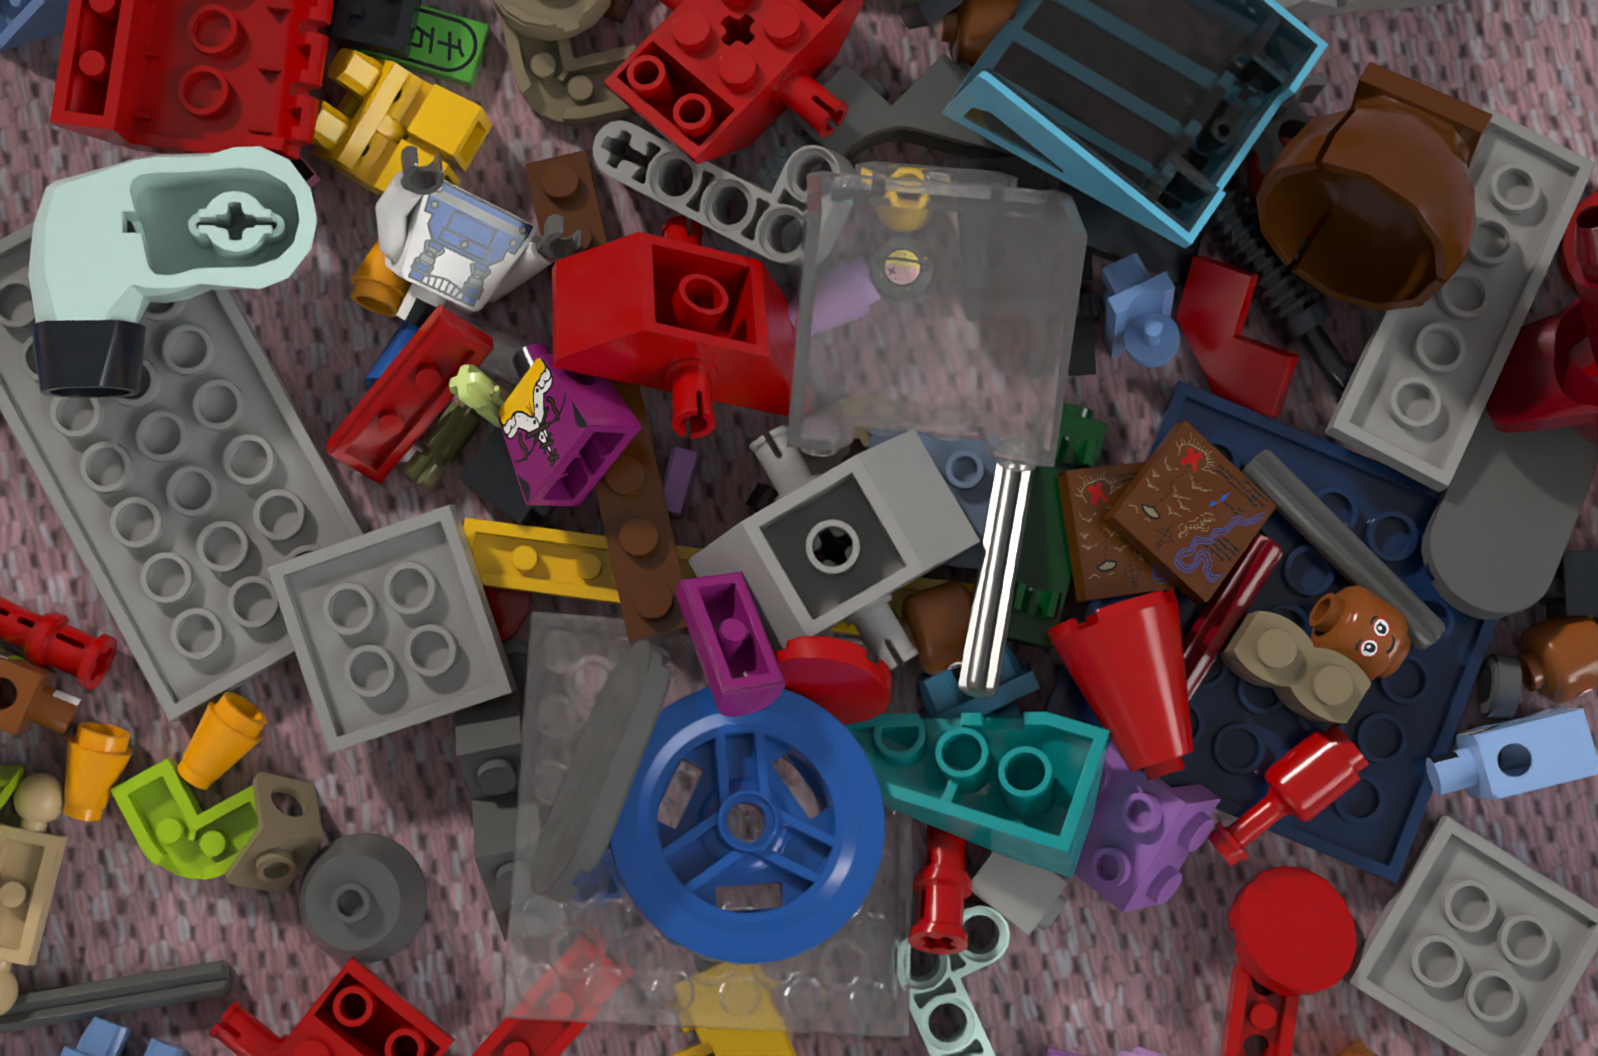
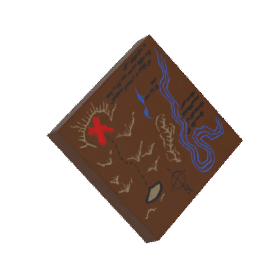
M1184 420L1174 424L1103 520L1195 605L1209 601L1277 505L1189 422Z
M1146 462L1067 470L1057 474L1077 602L1178 589L1103 520Z

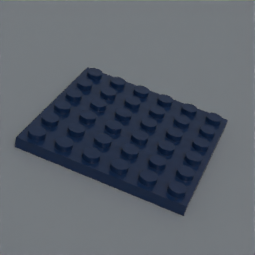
M1179 380L1173 387L1144 462L1149 459L1174 424L1184 420L1189 422L1241 472L1246 464L1259 452L1265 449L1271 450L1445 623L1446 629L1441 637L1426 649H1416L1411 644L1405 660L1392 675L1386 678L1377 677L1370 681L1369 689L1347 723H1317L1298 716L1280 701L1273 688L1256 686L1241 679L1226 666L1220 655H1218L1189 700L1194 752L1182 755L1186 769L1158 778L1171 788L1202 784L1221 798L1215 808L1216 810L1240 818L1268 794L1269 788L1264 774L1269 767L1316 729L1323 733L1330 726L1336 724L1369 763L1367 767L1358 773L1361 780L1310 821L1302 822L1295 816L1286 815L1267 829V831L1382 879L1397 883L1433 791L1427 773L1426 759L1448 752L1499 619L1483 620L1458 611L1439 595L1431 583L1435 578L1430 572L1429 564L1426 567L1424 566L1421 547L1425 529L1441 492H1437L1383 463ZM1274 509L1258 533L1275 541L1282 548V557L1245 614L1256 611L1279 614L1297 624L1310 638L1313 627L1309 625V617L1315 604L1327 593L1336 594L1344 588L1353 585ZM1174 589L1178 600L1183 642L1207 603L1195 605L1179 589ZM1148 593L1087 601L1078 624L1086 622L1085 618L1095 614L1097 609ZM1062 662L1043 712L1053 713L1103 728Z

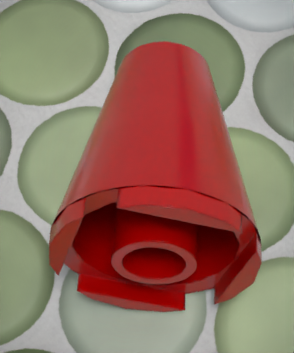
M1174 589L1166 592L1161 590L1097 609L1095 614L1085 618L1086 622L1077 624L1076 618H1072L1050 628L1048 634L1053 647L1103 729L1110 730V740L1129 771L1132 772L1143 768L1148 781L1186 769L1182 755L1194 752L1179 606Z

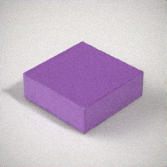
M677 446L675 450H671L662 485L669 516L684 519L700 458L698 452Z

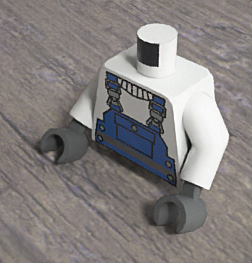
M406 146L402 150V171H399L394 176L375 206L379 248L385 255V266L399 277L411 282L396 315L419 328L439 304L444 307L447 299L471 311L478 312L486 303L496 302L552 263L580 253L582 249L581 230L575 231L573 235L567 238L559 237L564 231L563 216L559 214L548 216L544 223L543 236H534L538 229L537 227L444 180L440 154H435L433 161L427 166H418L417 148L413 146Z

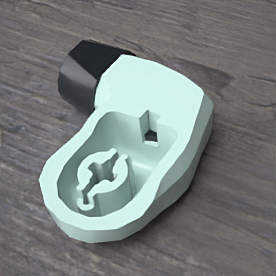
M261 146L233 147L216 153L160 154L131 159L105 168L57 180L47 186L33 224L28 272L36 321L35 324L31 325L40 393L48 396L68 398H114L136 395L140 390L146 326L139 324V321L150 302L170 303L181 301L210 290L262 289L288 279L311 250L317 224L311 188L292 162Z

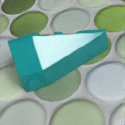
M983 712L961 713V718H920L916 713L880 714L869 721L848 725L843 724L858 741L869 759L877 777L883 806L1010 859L1070 878L1073 877L1093 819L1110 740V730L1049 712H1023V717H984Z

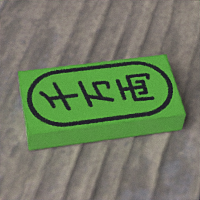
M421 5L408 59L351 47V49L370 57L394 61L407 70L473 89L491 34V28L486 23Z

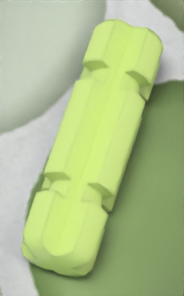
M474 365L461 366L458 375L450 379V392L467 406L476 410L479 415L494 426L501 429L498 420L499 410L510 396V393Z

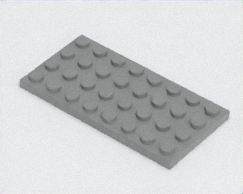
M32 222L0 240V410L169 722H177L209 704L211 700L218 699L225 692L234 690L296 655L267 567L357 537L366 532L232 290H210L186 300L170 303H149L139 321V324L146 326L138 394L114 398H68L41 394L31 333V325L35 324L36 321L28 277L34 224Z

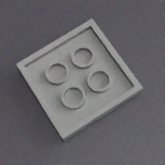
M455 504L423 513L267 567L329 753L518 690Z
M1439 815L1352 962L1350 970L1342 980L1464 1056H1536L1598 950V909L1449 816Z

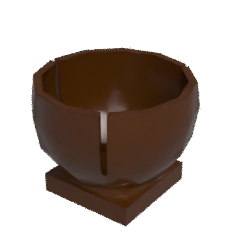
M1370 62L1358 80L1350 110L1313 118L1286 145L1267 170L1256 194L1260 232L1282 263L1287 266L1292 263L1302 242L1323 214L1327 212L1325 219L1302 250L1291 270L1292 273L1331 298L1376 311L1422 306L1445 285L1466 257L1476 227L1475 190L1470 174L1493 114Z

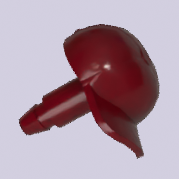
M1598 205L1584 209L1576 217L1574 255L1577 263L1573 268L1572 275L1578 299L1559 313L1521 327L1486 404L1490 422L1495 430L1504 433L1569 427L1586 440L1598 444V376H1589L1580 370L1595 361L1598 372Z

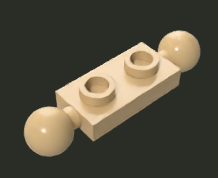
M49 773L28 775L20 781L15 789L13 804L16 812L21 817L19 827L0 824V1016L12 1008L19 993L17 979L10 971L12 963L25 966L36 964L67 841L66 836L46 832L48 823L62 814L65 787L60 779Z

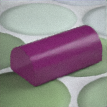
M742 571L680 580L675 596L718 712L729 717L743 716L759 711L773 703L782 693L786 683Z

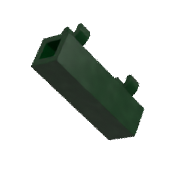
M1056 403L1055 410L1044 408L1038 416L1029 455L1034 457L1036 466L1006 640L1043 650L1054 649L1048 630L1060 624L1072 574L1057 474L1067 470L1097 467L1108 424L1092 420L1094 412L1083 406L1070 403Z

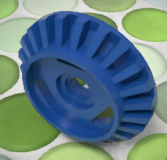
M708 687L680 698L660 712L607 847L612 854L615 865L614 873L620 887H624L632 900L634 910L644 921H648L662 934V938L674 946H681L697 954L696 957L712 962L721 961L734 963L735 965H756L778 962L810 950L830 938L849 921L863 903L877 875L883 854L885 813L877 777L868 757L848 729L830 712L795 692L783 689L780 696L773 703L759 711L743 716H724L718 712ZM782 757L801 774L812 790L820 811L812 819H809L773 767L772 763ZM683 761L702 772L674 829L658 821V809L679 763ZM740 804L750 805L761 814L764 824L763 832L756 841H740L729 831L727 818L734 806ZM779 883L782 907L728 911L717 907L715 888Z

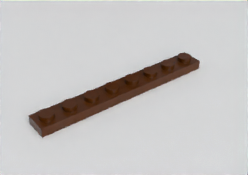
M586 150L525 164L540 236L544 234V223L548 216L559 214L564 217V231L559 237L567 238L573 235L575 231L581 230V252L608 243ZM555 262L552 263L551 265H549V266L547 267V268H548L549 277H550L551 287H552V269H553V266H554ZM609 379L642 427L595 486L627 637L632 646L640 640L652 642L686 634L689 631L675 596L676 588L680 580L684 578L641 387Z

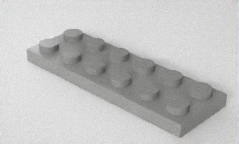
M1483 106L1481 110L1493 114L1470 174L1475 190L1476 227L1464 262L1445 285L1422 306L1381 312L1324 432L1437 492L1446 489L1451 483L1596 165L1595 162L1486 106Z

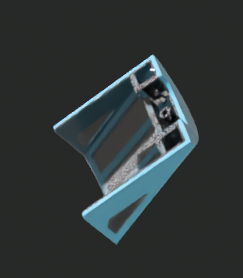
M1022 0L941 114L1177 245L1187 248L1196 239L1226 195L1223 188L1280 105L1296 93L1329 44L1275 0Z

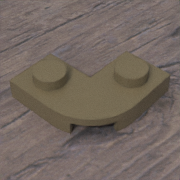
M500 16L514 79L524 100L539 115L558 124L583 126L637 114L609 91L604 84V81L636 49L635 44L574 58L570 38L554 41L529 38L509 27Z

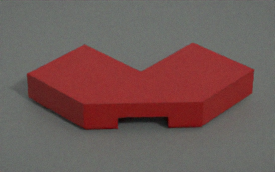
M1203 255L1195 256L1192 259L1176 318L1213 394L1271 418L1280 415L1299 355L1241 335L1259 274Z

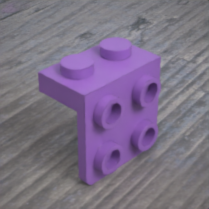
M1109 742L1093 819L1074 874L1123 913L1164 904L1173 896L1182 881L1183 876L1179 869L1189 852L1198 849L1210 835L1214 826V820L1210 817L1221 798L1202 784L1171 788L1159 778L1147 781L1143 768L1130 772L1114 745Z

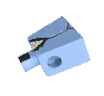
M1584 708L1541 709L1514 716L1510 720H1500L1460 731L1454 734L1452 740L1454 751L1426 759L1430 783L1439 796L1465 789L1469 797L1493 800L1598 775V756Z

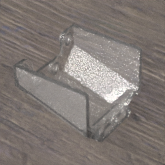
M877 161L855 164L854 174H837L827 171L807 174L787 417V447L800 448L806 454L825 457L837 454L839 448H844L853 442L854 426L863 427L867 432L882 436L897 435L902 430L909 431L915 429V431L928 432L934 438L947 441L961 440L966 435L983 436L986 452L997 459V464L1007 470L1026 472L1035 469L1036 466L1054 467L1087 245V233L1072 195L1054 189L1035 190L1017 187L1018 177L1000 171Z

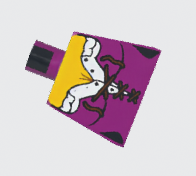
M542 343L530 344L521 348L512 359V364L519 376L520 382L500 408L498 420L526 505L580 506L642 427L609 379L553 368V354L550 353L548 347Z

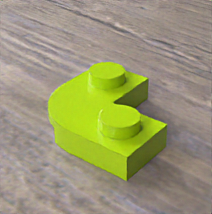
M167 758L110 789L135 839L149 861L155 866L161 865L166 870L181 877L207 880L226 875V871L258 827L253 785L203 812L188 782L177 772L176 767L178 763L175 758Z

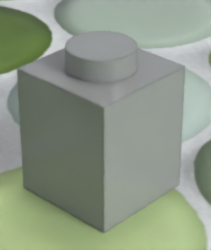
M989 849L984 852L968 873L972 881V892L1028 936L1036 926L1043 931L1046 930L1058 917L1067 902V899L1060 894L1068 883L1056 873L1010 859Z

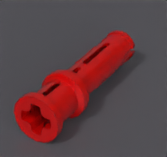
M0 596V640L24 650V655L28 661L38 667L50 665L76 677L77 684L86 690H93L101 683L116 655L117 640L107 634L96 637L70 625L68 617L59 612H49L42 616Z
M927 824L924 867L918 870L913 880V890L919 895L916 925L909 929L908 943L919 951L931 954H956L967 949L969 936L962 929L964 900L970 897L972 892V881L969 878V874L964 871L966 840Z

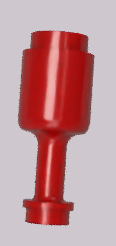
M1336 724L1330 726L1323 733L1316 729L1265 772L1264 778L1268 783V794L1230 826L1224 827L1220 822H1217L1214 825L1216 828L1210 833L1208 839L1231 867L1241 859L1245 861L1249 858L1245 853V847L1286 815H1292L1302 822L1310 821L1361 780L1358 773L1367 767L1369 763Z

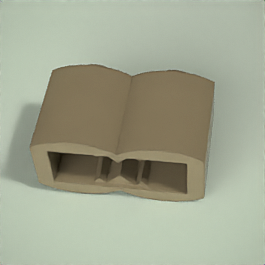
M1256 611L1245 614L1219 654L1226 666L1238 677L1256 686L1273 688L1277 697L1288 709L1304 719L1317 723H1347L1371 685L1367 675L1354 661L1339 652L1314 647L1311 639L1297 624L1286 617L1272 612Z

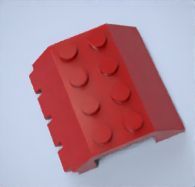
M69 0L50 123L63 129L136 151L160 154L216 153L233 147L261 146L290 161L297 160L300 156L301 147L312 145L314 141L319 99L308 95L309 90L322 87L329 37L318 33V28L331 25L334 0Z

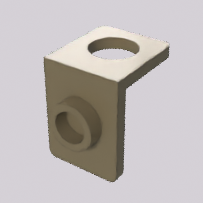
M258 772L252 781L258 827L226 871L227 883L283 893L289 888L324 840L316 788L310 782ZM280 792L292 796L300 804L303 815L293 817L282 813L274 805L271 794Z

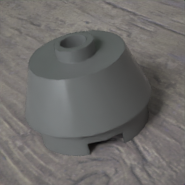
M372 833L346 835L324 846L306 867L298 894L300 917L311 939L329 955L346 962L353 956L362 964L378 962L401 951L417 934L426 913L427 886L423 872L415 858L396 841Z

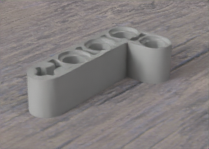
M623 120L613 121L603 126L595 136L592 147L594 161L598 168L607 176L769 260L798 267L814 263L825 252L856 185L855 170L850 161L837 152L817 145L803 146L792 153L786 161L773 191L712 160L695 164L661 134ZM628 143L632 149L653 158L648 167L631 162V159L624 155ZM828 161L832 169L831 182L826 190L819 194H814L809 187L810 172L818 163ZM689 164L693 171L692 186L685 194L679 196L674 188L675 175L681 167ZM738 192H744L748 201L747 213L741 221L732 224L727 214L728 203L733 195ZM797 219L803 227L802 243L796 250L788 253L781 243L782 230L787 223Z

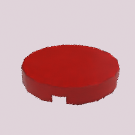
M801 636L787 640L786 649L777 651L775 645L772 647L786 683L784 689L815 702L830 712L842 724L848 725L869 721L885 712L891 699L893 684L890 668L882 659H879L877 664L866 659L868 650L860 647V645L828 636Z
M1281 865L1255 875L1235 895L1229 912L1230 930L1234 928L1235 938L1238 943L1234 949L1240 963L1259 984L1282 996H1311L1335 986L1350 970L1357 948L1355 923L1345 900L1324 878L1306 868Z

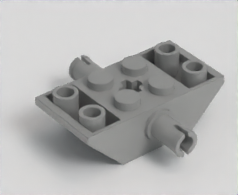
M786 425L779 426L769 431L782 455L781 458L775 456L764 435L749 445L751 452L755 453L779 495L774 499L775 502L735 525L688 559V562L697 577L742 571L771 647L775 645L777 651L786 649L787 640L801 636H820L845 621L847 626L854 623L876 663H879V659H882L892 670L898 665L885 645L886 640L891 641L903 663L919 654V652L911 644L890 608L888 602L893 600L890 594L978 544L980 539L915 429L856 454L822 475L820 473L813 475L790 437ZM831 533L836 540L847 537L851 541L852 545L845 550L847 560L845 563L835 566L831 560H825L820 563L816 559L815 555L823 549L820 538L825 534Z

